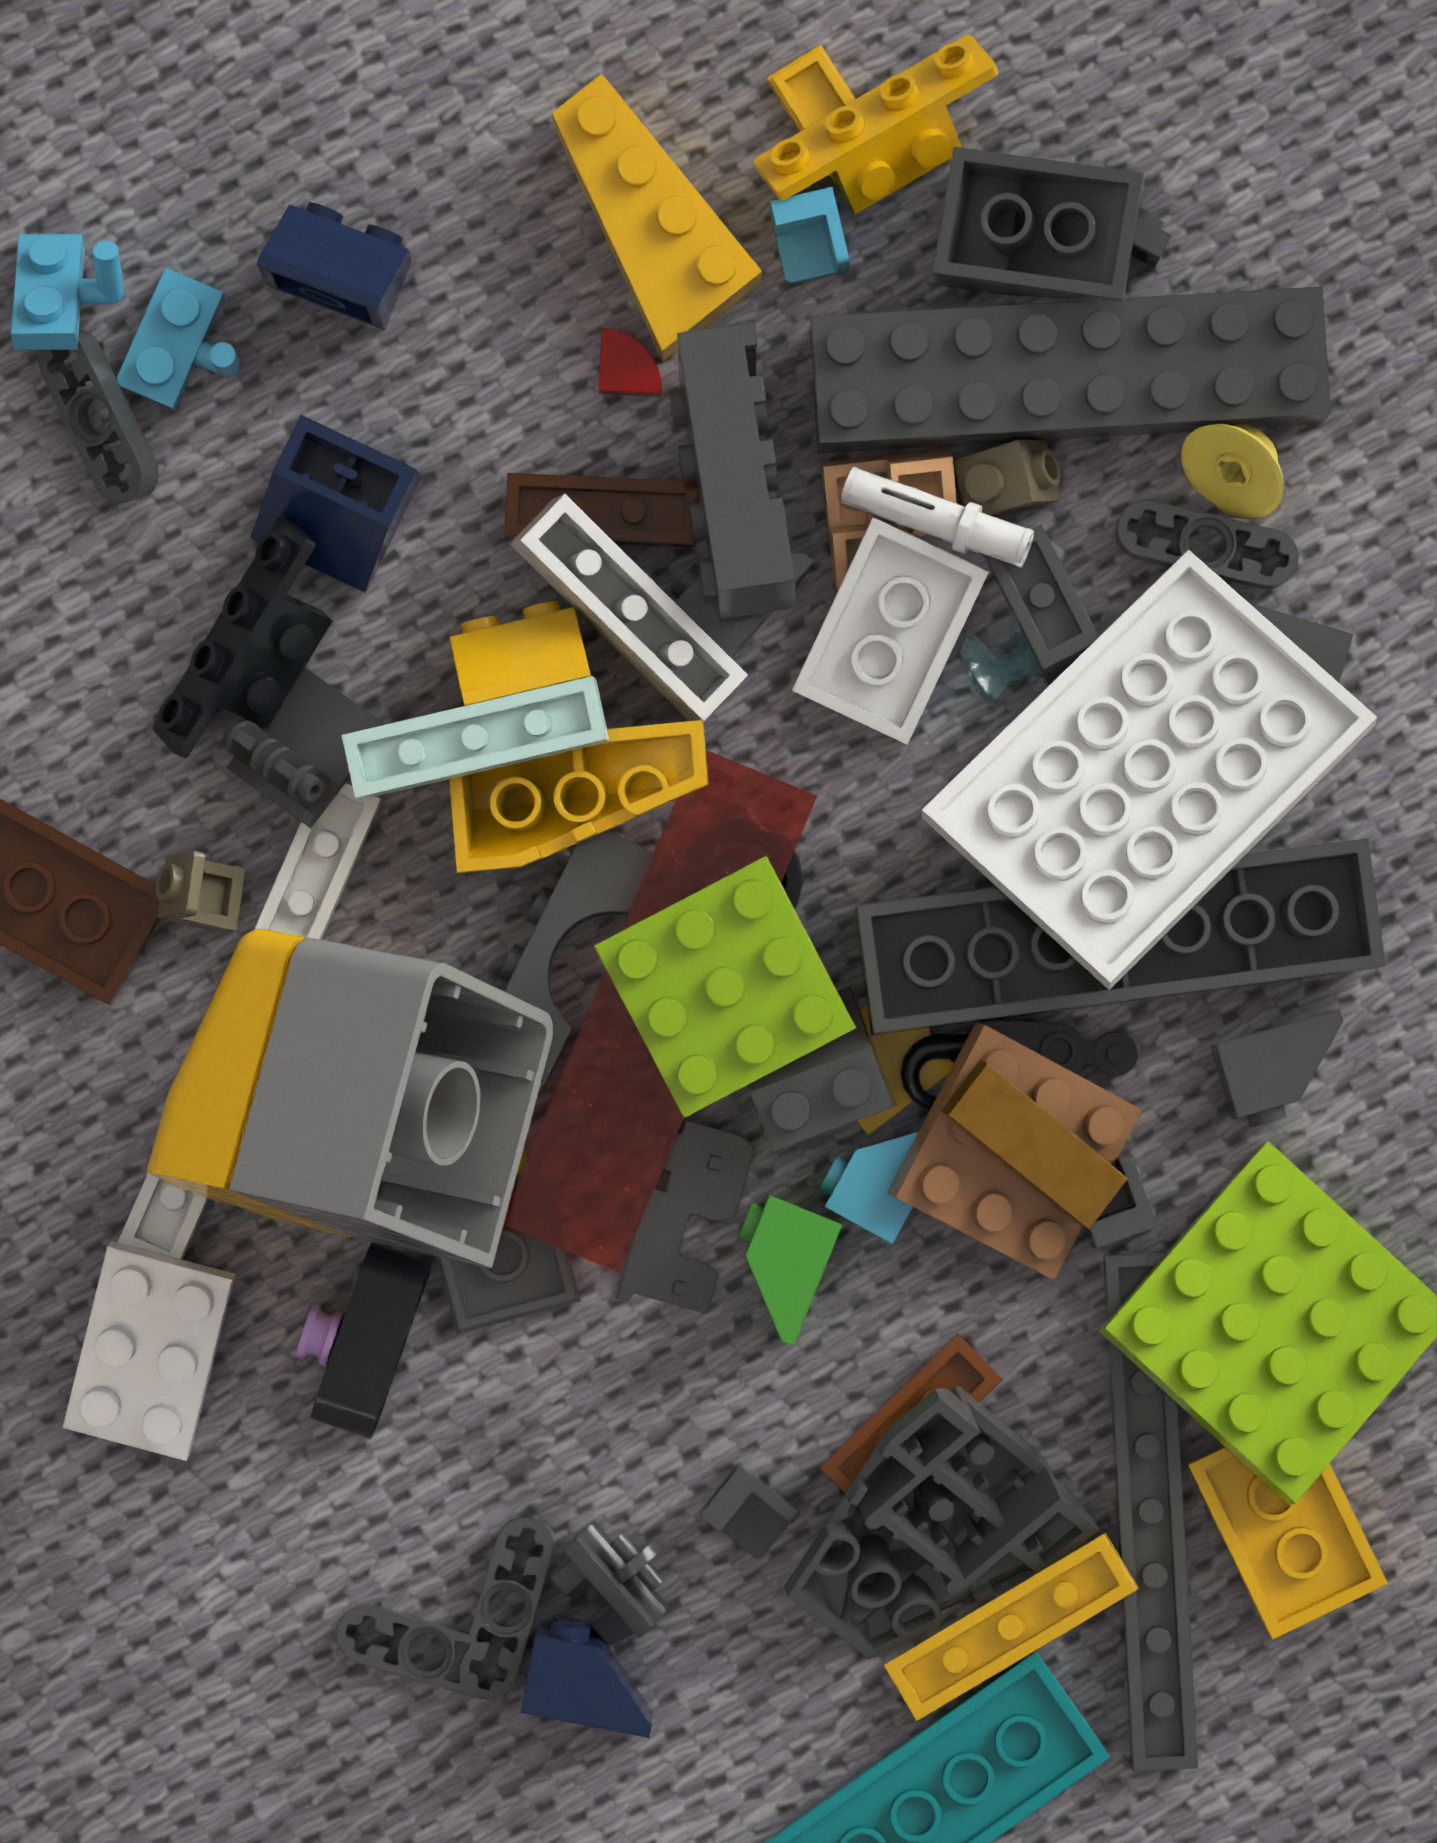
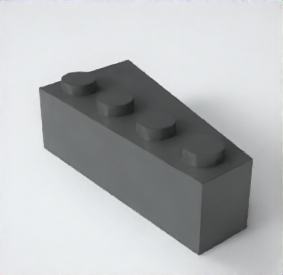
M754 322L677 333L680 388L669 390V401L674 428L686 426L689 444L678 446L683 483L696 482L699 501L688 502L693 540H706L708 558L698 559L703 597L715 596L719 619L796 608L795 574L782 497H776L775 492L779 491L774 444L773 439L766 440L765 434H768L766 395L763 376H757L756 374L757 339Z

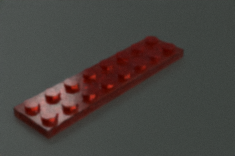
M706 750L709 786L675 801L622 931L767 856L780 883H782L817 796ZM605 970L514 1189L504 1225L620 1273L684 1117L607 970Z

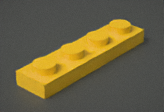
M1105 1532L884 1664V1667L914 1718L918 1721L1135 1592L1139 1587Z

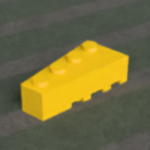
M601 73L552 112L553 125L601 227L607 244L629 287L639 313H641L658 354L662 362H664L678 351L677 333L707 328L761 284L762 271Z

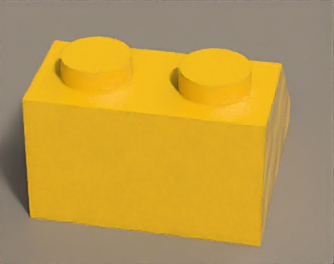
M550 601L524 608V619L500 625L498 616H487L462 623V634L451 636L450 642L464 706L590 677L591 674L575 608L562 610L560 601Z

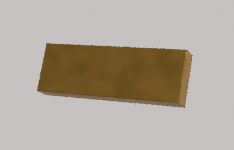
M980 1060L941 1111L1073 1220L1087 1229L1092 1227L1128 1179L995 1068Z

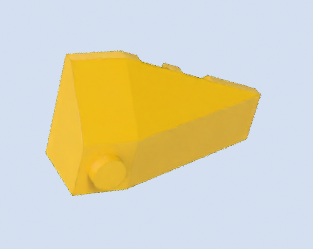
M696 720L607 729L610 742L449 779L457 873L525 867L709 786L703 721Z

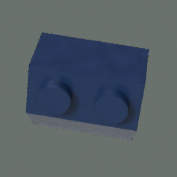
M308 202L306 210L289 204L263 248L257 262L266 285L385 330L412 262L409 249L401 247L403 238L394 232L375 225H367L365 233L341 224L344 218L342 214L317 203Z
M554 1616L551 1626L539 1624L535 1636L521 1713L649 1738L653 1711L601 1636L590 1634L591 1623L573 1618Z

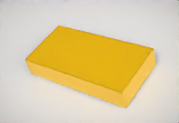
M821 44L767 77L769 86L799 132L828 116L835 109L855 100V97ZM833 173L827 175L833 187H836L838 184Z

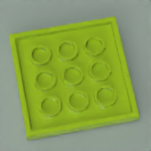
M1266 1141L1255 1150L1109 1318L1099 1332L1284 1502L1292 1505L1298 1502L1436 1339L1437 1295L1269 1141Z

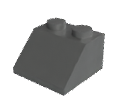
M851 986L837 992L856 1029L748 1084L772 1152L896 1106Z

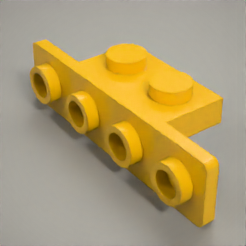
M964 35L956 41L944 45L937 52L903 72L888 78L881 85L852 102L835 109L828 116L794 136L782 140L770 150L754 159L755 167L779 200H786L833 173L844 201L856 215L951 159L954 147L962 148L946 106L998 75L996 64L972 35Z

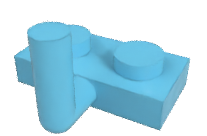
M19 234L11 323L13 350H78L81 304H116L124 297L125 290L119 250L114 242L104 240L98 242L93 247L97 279H83L85 248L82 234Z
M165 268L116 378L121 389L175 411L195 365L223 377L229 378L238 374L241 362L234 348L226 342H219L215 345L206 342L225 298L224 293Z

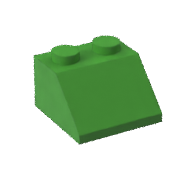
M768 1195L764 1206L751 1203L737 1238L748 1242L744 1254L781 1341L794 1346L842 1224Z

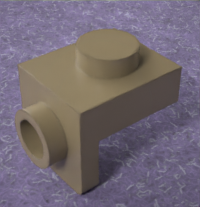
M1016 440L953 460L963 506L965 507L969 502H973L982 506V513L996 517L1028 506L1048 505L1060 501L1058 488L1061 479L1060 467L1045 440Z
M194 850L166 856L165 864L158 873L155 885L156 897L160 900L157 919L221 933L237 931L245 869L205 860V853Z

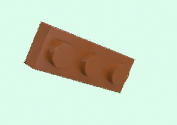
M956 1333L820 1466V1469L846 1493L885 1432L934 1389L947 1388L951 1391L955 1386H960L980 1403L1003 1379Z

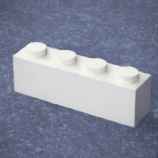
M566 494L553 498L510 543L688 721H705L748 676Z

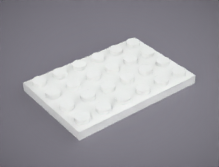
M1188 550L922 809V819L1110 990L1375 726L1377 716Z

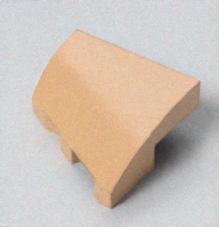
M945 447L820 462L835 587L838 591L873 516H875L841 504L842 491L851 469L857 467L957 504L953 456ZM883 519L919 537L926 535V533Z

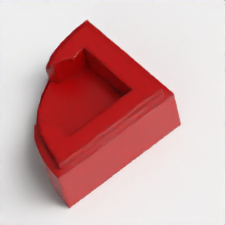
M601 328L599 394L662 397L660 373L647 349L626 333L610 328Z

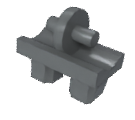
M595 1520L565 1547L563 1551L566 1555L551 1573V1579L566 1596L574 1599L592 1584L608 1602L590 1618L593 1628L608 1645H613L633 1633L638 1638L642 1637L670 1608L655 1591L665 1579L650 1563V1560L662 1550L659 1543L652 1539L639 1550L624 1531L611 1540Z

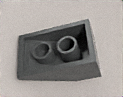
M954 147L933 274L943 287L1000 295L1123 302L1144 173Z

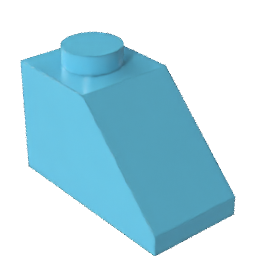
M919 1132L854 1150L848 1161L837 1156L819 1190L829 1194L823 1207L893 1244L912 1206L887 1194Z

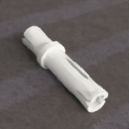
M857 467L851 469L841 495L842 505L853 507L895 522L898 525L940 538L945 542L953 544L952 550L966 554L968 550L1010 563L1019 568H1022L1034 537V530L982 513V506L969 502L965 507Z

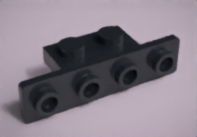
M280 516L271 531L260 540L253 561L238 586L234 587L227 595L223 604V611L206 639L195 648L190 665L173 694L164 700L159 709L153 731L174 754L180 757L187 758L218 707L268 728L332 623V620L322 610L287 594L315 548V542L289 518Z

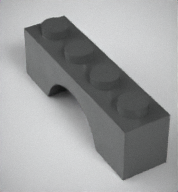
M608 830L559 851L555 864L565 869L554 891L544 886L540 890L526 920L537 926L526 948L514 944L498 977L508 982L504 992L547 1012L552 1019L553 1037L541 1080V1085L545 1087L574 1030L560 1014L551 993L550 968L555 951L564 937L577 925L586 920L602 915H630L658 859L657 854Z

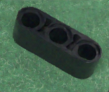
M373 1242L370 1244L312 1409L311 1419L372 1439L431 1271V1262Z

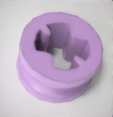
M313 1303L300 1337L296 1357L304 1359L307 1355H314L318 1358L319 1365L327 1367L345 1312L336 1310L334 1314L329 1315L322 1311V1305Z

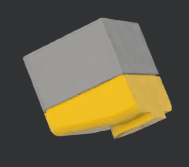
M268 929L252 930L239 940L167 1094L146 1173L164 1179L165 1183L200 1196L231 1204L274 1220L492 1268L552 1042V1019L547 1012L446 963L307 938Z

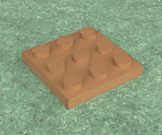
M975 1022L887 1194L1055 1281L1082 1226L941 1111L981 1060L990 1064L1114 1166L1142 1109L994 1029Z

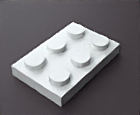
M873 516L792 691L908 745L989 573V569Z
M111 1241L107 1246L63 1428L187 1461L194 1442L236 1274Z

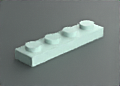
M593 676L342 735L355 798L358 800L610 742L597 681Z

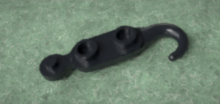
M992 1020L981 1023L1075 1074L1085 1065H1092L1105 1075L1113 1077L1124 1075L1131 1071L1138 1057L1137 1046L1134 1041L1126 1034L1120 1032L1106 1033L1095 1041H1089L1084 1039L1080 1032L1072 1026L1062 1023ZM973 1026L952 1034L926 1036L910 1047L903 1058L900 1074L903 1088L911 1100L923 1108L931 1109L937 1097L928 1094L923 1089L920 1083L922 1067L932 1059H949L955 1062Z

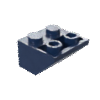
M300 415L273 470L250 538L259 543L263 536L271 531L280 516L289 518L315 542V548L306 561V566L366 594L421 479L417 469Z

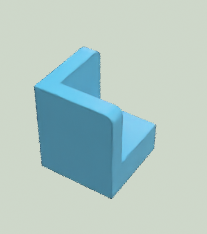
M833 187L794 195L786 200L776 199L770 201L769 213L785 281L788 284L848 271L850 261Z

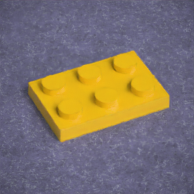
M1221 1446L1186 1463L1262 1623L1272 1640L1388 1584L1331 1464L1326 1467L1296 1504L1288 1505L1225 1446Z

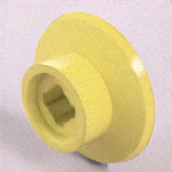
M1211 424L1197 428L1186 437L1181 450L1182 467L1193 489L1225 514L1241 519L1262 518L1277 509L1284 493L1283 474L1278 463L1276 448L1263 432L1245 424Z

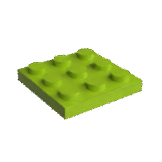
M767 856L594 945L684 1118L856 1029Z

